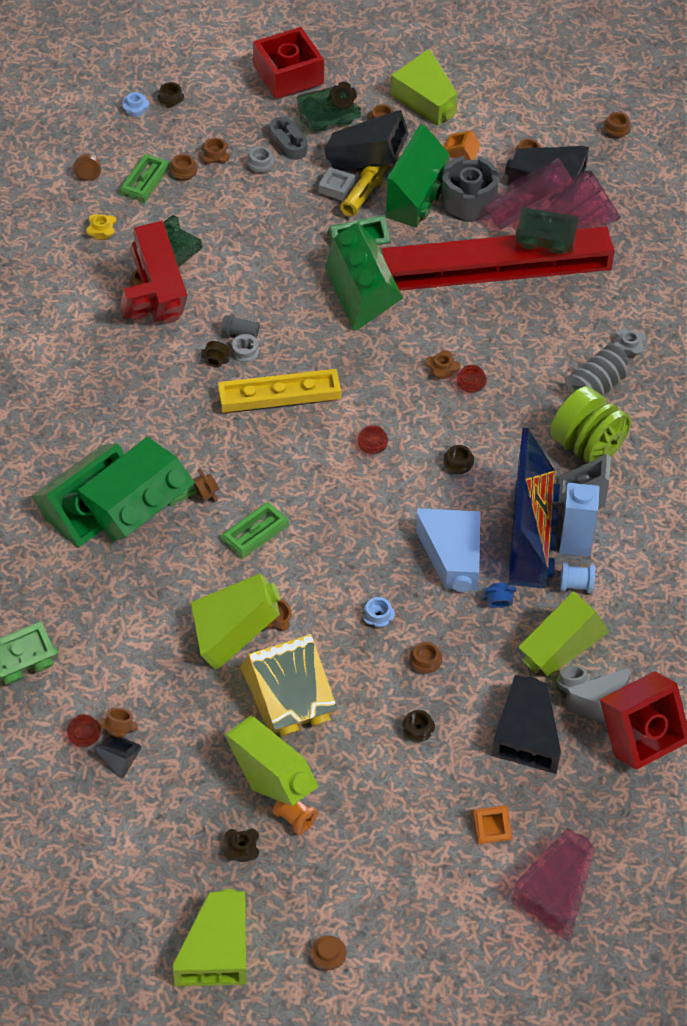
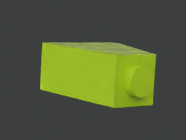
M427 49L391 75L390 95L437 126L445 120H450L456 114L457 92L430 50Z
M259 573L191 602L200 654L214 669L221 668L280 615L277 601H280V594L276 585L273 582L269 583Z
M573 591L519 646L525 655L522 661L535 674L541 670L549 677L610 631L598 613Z
M248 717L224 734L253 791L293 806L319 787L306 759L255 717Z
M222 889L218 892H209L173 964L175 987L247 985L245 891Z

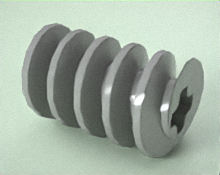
M607 344L595 356H592L587 362L583 363L579 369H575L571 375L565 378L568 390L572 394L577 389L588 386L603 396L604 392H609L612 386H616L620 380H624L628 376L627 356L623 349L617 345Z

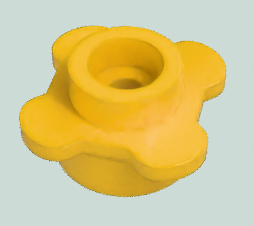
M92 214L89 216L90 226L86 229L88 235L99 240L108 239L114 235L113 225L117 222L115 216H106L104 214Z

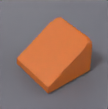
M473 130L450 134L444 148L452 158L465 156V160H475L481 144Z
M508 805L471 809L478 844L513 840Z

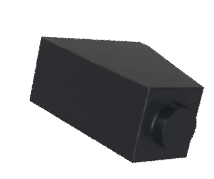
M394 111L333 132L325 146V156L331 162L332 168L347 170L395 164L409 135L402 111Z
M567 146L517 149L514 158H509L505 167V175H508L507 186L571 203L587 168L590 147Z
M515 674L494 736L492 756L557 774L561 748L548 684L534 677H523Z

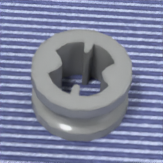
M249 334L235 337L232 342V354L235 360L242 363L254 361L259 354L258 340Z

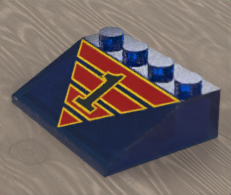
M522 428L508 585L546 589L547 577H554L555 558H549L550 551L555 552L557 533H551V526L557 527L558 508H553V502L559 501L560 484L554 483L555 470L529 428Z

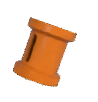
M277 800L272 811L276 817L282 816L293 825V830L298 835H302L309 829L318 816V811L314 807L308 808L301 801L291 806Z

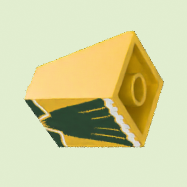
M311 634L250 653L240 666L267 728L273 733L279 732L281 737L299 732V726L311 722L312 727L331 721L330 715L337 711L333 694Z

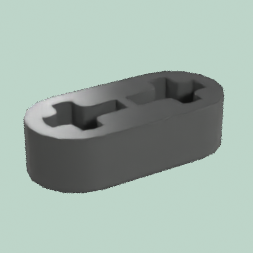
M278 117L270 122L269 136L287 158L298 160L307 155L308 140L289 118Z

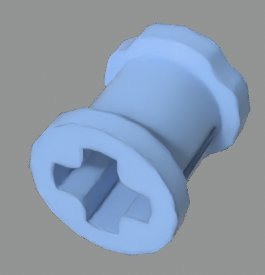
M562 563L560 591L572 588L583 589L587 593H593L595 565L583 568L572 567L568 563Z

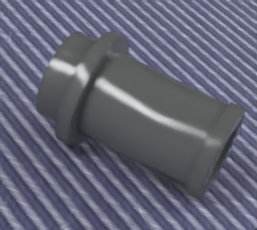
M235 314L225 315L222 321L221 332L226 333L227 337H230V335L249 334L257 339L260 322L236 318Z

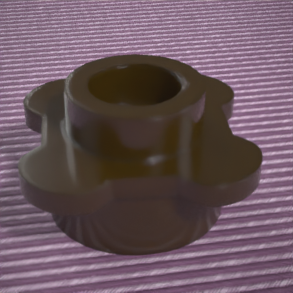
M253 828L247 831L228 830L225 833V840L228 842V848L225 850L226 858L238 862L255 860L259 856V849L256 847V841L259 839L258 831ZM243 842L245 846H239V843Z

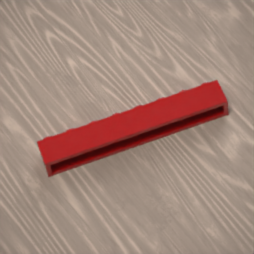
M608 226L386 247L382 248L381 253L399 291L608 271L612 270L615 250Z

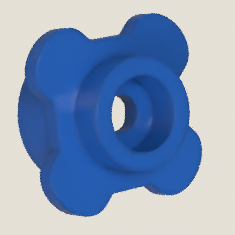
M493 583L484 589L485 594L482 596L484 600H487L488 607H508L513 604L516 587L508 586L507 583Z

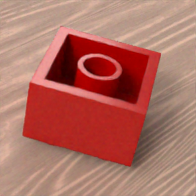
M302 26L253 41V66L275 99L324 84V58Z
M654 671L599 699L614 756L633 769L638 770L687 744V721L678 684L660 673Z

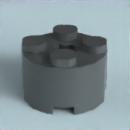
M465 156L451 160L445 166L442 177L441 200L444 208L464 222H474L477 218L488 215L496 207L499 184L497 168L492 162L483 157H478V161L472 159L465 160Z

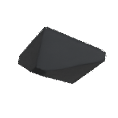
M110 735L97 747L96 751L118 776L124 777L142 746L123 737H113Z

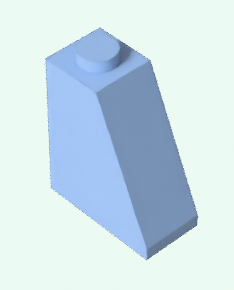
M567 483L563 500L559 553L591 557L598 514L600 486Z
M417 508L416 533L445 589H453L458 592L477 591L480 557V511Z

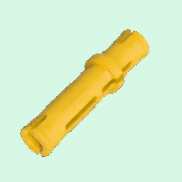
M391 165L368 166L364 168L361 172L360 180L340 205L344 215L353 217L357 214V211L372 190L381 184L383 175Z

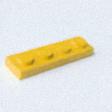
M337 369L218 382L222 413L341 399V387Z

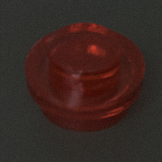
M466 365L457 375V385L465 392L476 393L486 386V375L482 368L477 365Z
M369 425L359 433L358 446L365 453L378 454L386 449L388 436L381 427Z
M86 714L74 717L67 728L68 739L78 747H88L95 744L101 736V728L98 726V721Z

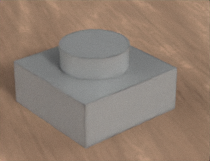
M329 167L319 183L318 193L344 201L355 184V175Z

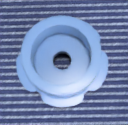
M137 92L127 95L122 103L125 112L133 117L145 114L149 106V101L146 100V97Z
M382 597L370 599L363 608L365 613L363 614L364 621L368 625H375L378 628L387 626L395 615L390 602Z

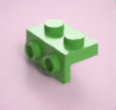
M42 621L0 638V682L4 681L5 685H10L23 679V672L33 668L36 672H40L54 665L53 660L57 658L59 652L56 647L53 648Z

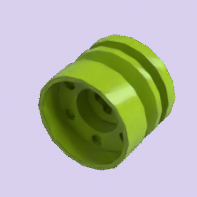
M584 386L572 393L561 405L552 421L550 436L565 449L574 450L576 457L584 459V462L587 464L605 454L612 457L625 441L631 428L632 420L629 414L619 410L615 404H607L606 398L591 387Z

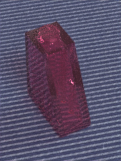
M558 158L516 179L484 207L498 229L501 230L559 196L574 181Z
M592 171L581 172L529 209L532 214L531 221L540 232L571 230L615 222L621 219V216Z
M567 828L515 882L513 900L567 941L573 936L593 862L595 847L592 846L585 836L576 834Z

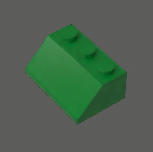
M419 125L387 178L386 218L415 228L418 227L422 218L427 219L432 201L438 200L442 190L444 168L450 160V154L425 125Z
M355 222L333 238L325 269L352 328L356 331L402 300L403 297L374 237L358 222Z
M147 436L77 489L76 492L112 541L126 538L195 482L175 455Z
M118 443L101 445L32 495L45 519L77 547L82 546L93 538L103 528L76 490L124 454Z

